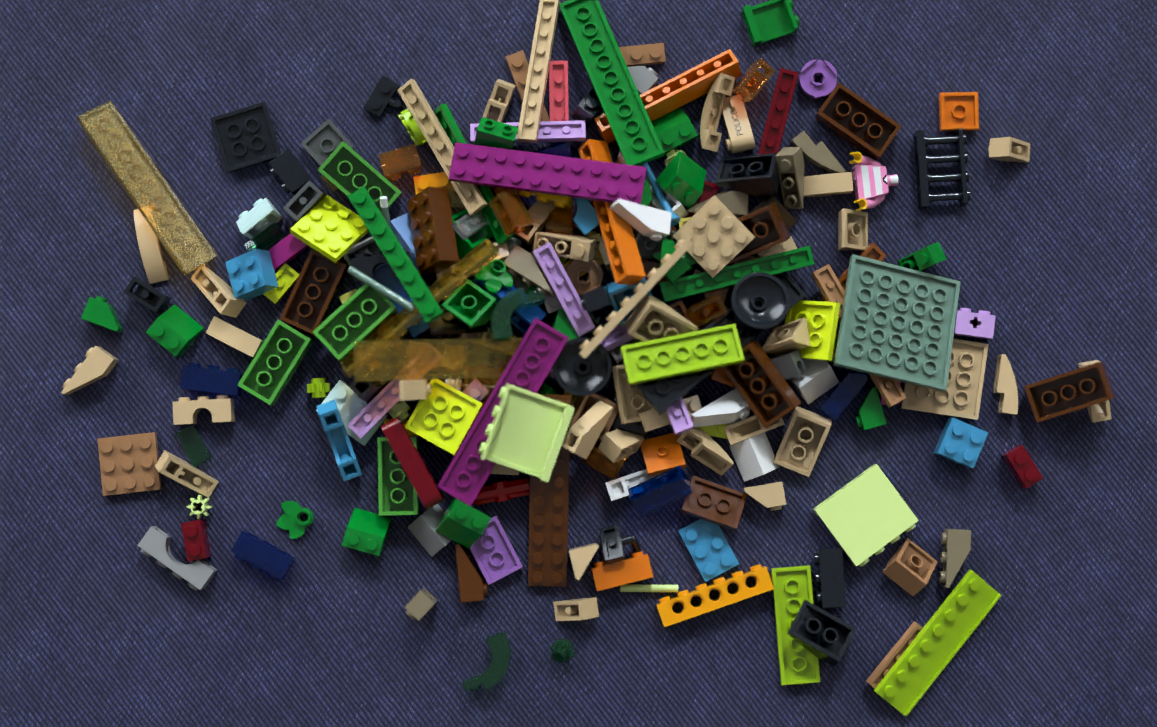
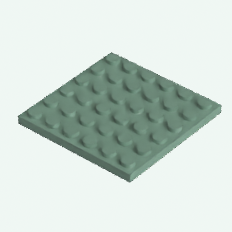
M852 254L849 261L834 365L937 391H946L961 281Z

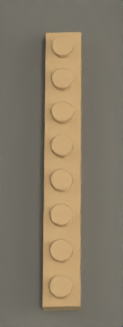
M540 0L517 133V140L520 142L537 143L559 12V0Z
M410 79L397 91L449 178L454 146L414 79ZM450 181L470 215H475L488 205L477 185Z
M688 238L684 241L680 239L674 246L676 250L671 255L667 253L661 259L662 265L658 269L654 267L647 274L649 279L644 284L640 282L633 289L635 294L631 298L627 296L619 304L622 308L617 313L613 311L606 318L608 323L604 327L600 325L593 332L595 335L591 341L587 339L579 347L581 349L579 354L584 359L692 246L693 243Z

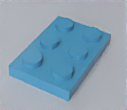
M699 519L678 530L705 582L739 565L719 525Z

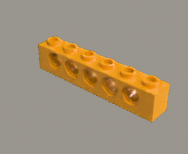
M761 564L750 567L751 571L745 573L742 570L732 573L731 578L725 579L720 577L713 580L714 584L707 586L706 583L695 586L696 590L688 592L687 589L678 592L677 597L670 599V596L659 599L660 603H657L656 606L663 626L667 627L773 590L774 587L767 567H761ZM748 577L755 578L754 586H746L745 581ZM730 583L737 585L735 593H728L727 587ZM713 589L719 591V597L716 600L709 598V592ZM693 596L701 598V603L698 606L691 605V598ZM674 603H682L683 609L681 612L676 613L672 610Z

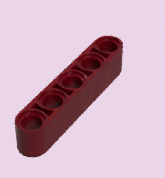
M399 417L382 425L383 433L425 508L428 510L444 501L439 488Z

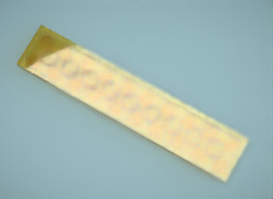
M109 101L77 117L78 122L182 274L185 276L216 259L217 254L113 103Z
M486 238L429 287L437 303L442 299H447L452 294L451 291L453 289L461 287L466 283L467 277L478 273L486 261L490 262L497 256L496 253L499 250L492 242ZM417 307L413 312L406 308L401 310L362 343L342 363L340 362L345 374L351 377L360 373L363 369L362 366L367 362H373L382 349H388L395 338H400L407 332L408 327L419 323L422 315Z
M524 337L354 341V381L498 378L502 376Z

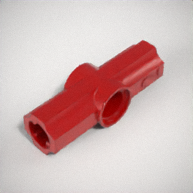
M524 478L511 482L503 481L482 487L473 503L474 505L489 502L497 503L511 500V498L530 495L529 480Z

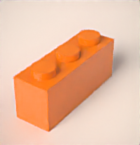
M643 551L633 553L631 558L608 565L606 561L594 563L595 567H591L597 591L653 577L648 554H643Z

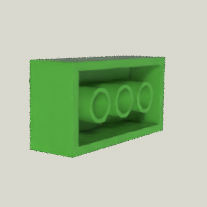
M344 141L340 143L318 169L322 175L347 196L364 186L380 212V197L387 196L389 207L402 193Z
M364 284L320 324L313 333L342 363L391 318L398 309L386 296Z
M278 319L239 381L238 386L267 404L274 406L314 340Z
M410 437L419 452V438ZM378 438L379 516L420 514V498L387 438Z

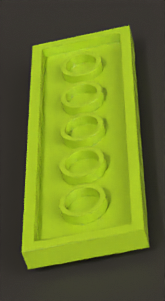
M735 323L621 346L629 385L742 363L745 360Z
M810 565L771 568L781 685L820 682L818 658L787 634L803 601L807 600L814 604Z

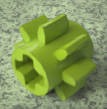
M325 378L311 379V384H307V393H312V398H325L326 392H331L330 383H326Z

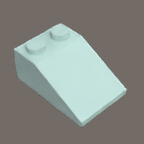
M261 198L253 204L254 208L249 212L247 210L239 215V220L236 221L241 233L253 242L283 219L282 215L267 198Z
M339 380L321 403L323 404L335 399L347 434L363 446L367 444L388 416L385 415L360 439L347 425L368 404L361 400L349 385Z

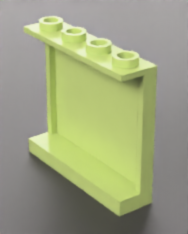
M507 383L500 390L498 398H501L499 406L495 405L493 409V423L488 424L485 435H488L486 442L481 443L478 453L481 454L482 460L486 459L539 477L541 480L548 482L575 408L566 403Z
M873 464L812 509L853 562L852 564L854 566L859 565L860 567L870 561L869 557L871 555H878L884 551L886 544L889 542L893 544L899 540L901 533L914 529L916 527L915 523L919 521L877 464Z

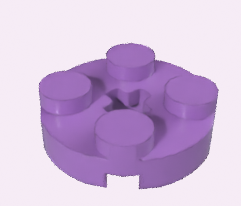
M809 61L800 72L798 78L799 85L802 91L813 99L826 97L836 87V69L828 61ZM815 74L823 77L821 79L822 83L814 82Z

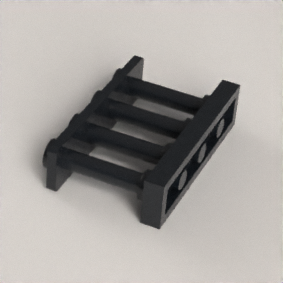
M958 128L955 131V136L928 137L925 135L924 130H917L913 134L918 209L928 208L932 201L960 200V207L967 205L968 201H970V191L967 190L966 184L969 182V173L965 170L968 156L967 152H964L966 134L963 133V129ZM956 143V155L929 156L926 154V147L928 145ZM957 162L958 173L930 175V173H927V166L929 164ZM958 181L959 192L932 194L928 190V185L932 182Z

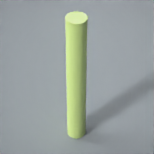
M624 584L620 585V592H678V585Z

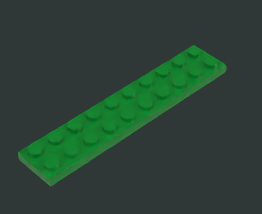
M568 0L559 4L626 165L640 166L665 156L599 1Z

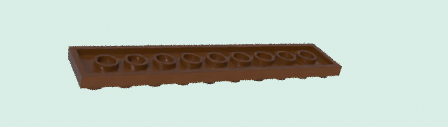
M540 394L571 405V394ZM562 446L548 482L530 475L528 586L567 587L570 450Z

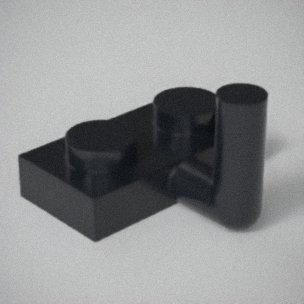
M382 76L363 108L379 118L382 117L388 105L397 111H402L403 105L401 101L392 99L400 87L399 84Z
M618 524L599 529L607 565L626 560L623 545L631 544L634 552L641 550L635 535L621 538Z

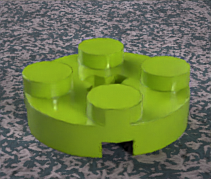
M403 110L398 116L415 145L418 146L427 142L409 110Z

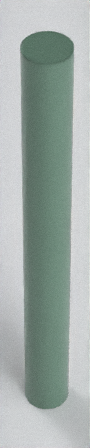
M349 267L347 273L410 312L416 309V306L354 267Z

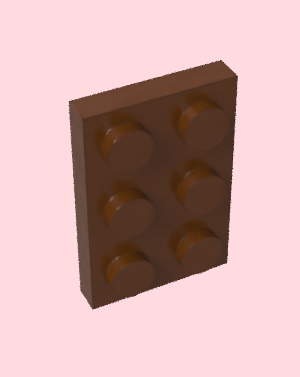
M692 476L681 512L736 531L747 494Z

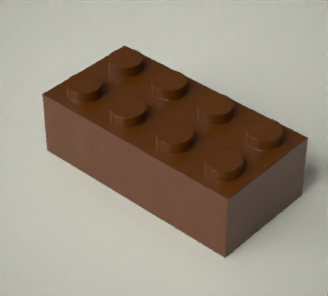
M841 83L836 85L814 117L876 161L881 157L902 127Z
M427 187L408 200V210L410 212L419 273L439 274L459 262L448 189Z
M775 202L738 217V220L755 238L728 264L783 243L790 238Z
M311 249L280 316V320L315 335L313 331L326 320L349 266L340 261L334 263L321 253Z
M755 340L742 348L744 362L722 366L721 368L766 429L800 405L801 401L758 341Z
M1103 361L1024 386L1037 423L1116 398Z

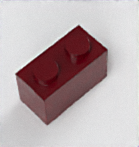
M1017 445L1001 455L1021 488H1029L1043 479L1023 445Z
M205 519L181 523L187 561L212 557Z

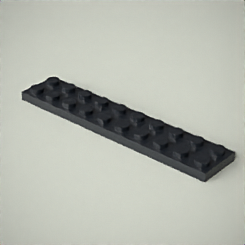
M786 272L773 275L784 284L788 291L790 299L788 311L805 298L806 294ZM756 302L755 306L761 307V304ZM732 306L703 329L735 323L742 348L765 330L754 329L743 324L734 314ZM718 368L635 384V387L661 415Z

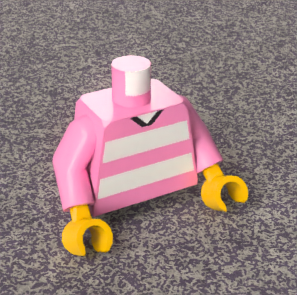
M852 152L850 155L854 156V160L849 161V163L855 164L852 167L856 198L854 203L859 204V208L856 209V212L864 209L874 208L880 204L889 193L888 186H898V175H887L886 166H881L880 162L863 156L860 152Z

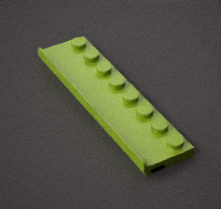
M969 569L874 691L904 716H907L1000 599L1001 594L974 571Z

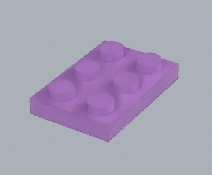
M497 515L492 517L482 535L470 547L488 585L523 567Z

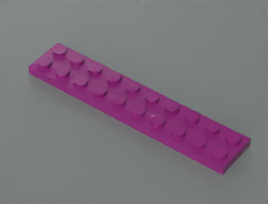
M455 142L448 179L452 182L611 203L622 199L641 205L647 167Z
M537 318L533 320L439 482L438 488L472 506L496 464L486 459L482 460L481 454L478 452L481 443L486 442L488 435H485L488 424L493 423L494 417L492 412L495 405L499 406L501 398H498L502 386L505 387L508 383L537 393L568 341V336Z

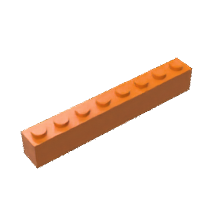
M729 49L642 93L640 97L650 121L652 122L707 94L720 73L733 76L735 79L742 76L739 61L733 52ZM605 113L595 117L598 131L607 144L615 141L616 139Z
M588 139L578 148L581 159L613 163L606 141ZM592 200L616 284L634 286L646 276L632 227L610 209L611 202Z

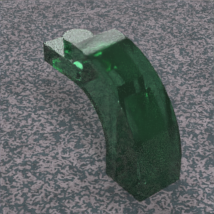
M518 288L506 294L496 305L491 317V342L511 340L513 336L510 323L511 315L519 308L543 304L545 301L544 292L539 293L538 290L527 292V295H525L524 288Z
M506 630L487 638L492 652L491 666L485 672L464 680L462 684L465 690H477L481 688L482 683L485 689L488 690L502 679L508 669L511 658V645Z

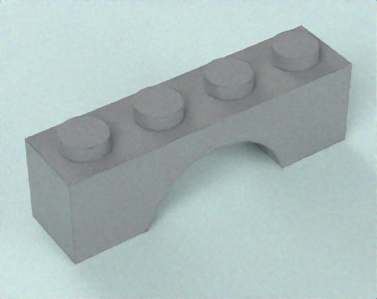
M151 526L137 545L142 548L140 551L148 557L153 556L156 558V563L161 567L170 568L175 577L187 580L188 586L196 591L198 589H205L217 572V569L203 559L197 560L192 564L179 562L170 550L171 536L157 526Z

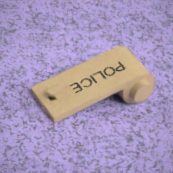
M741 94L726 97L722 113L728 131V139L725 140L727 150H731L732 154L755 149L753 133Z

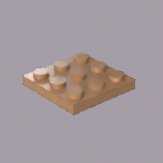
M156 432L97 439L103 496L162 489L161 473L155 468L159 460Z

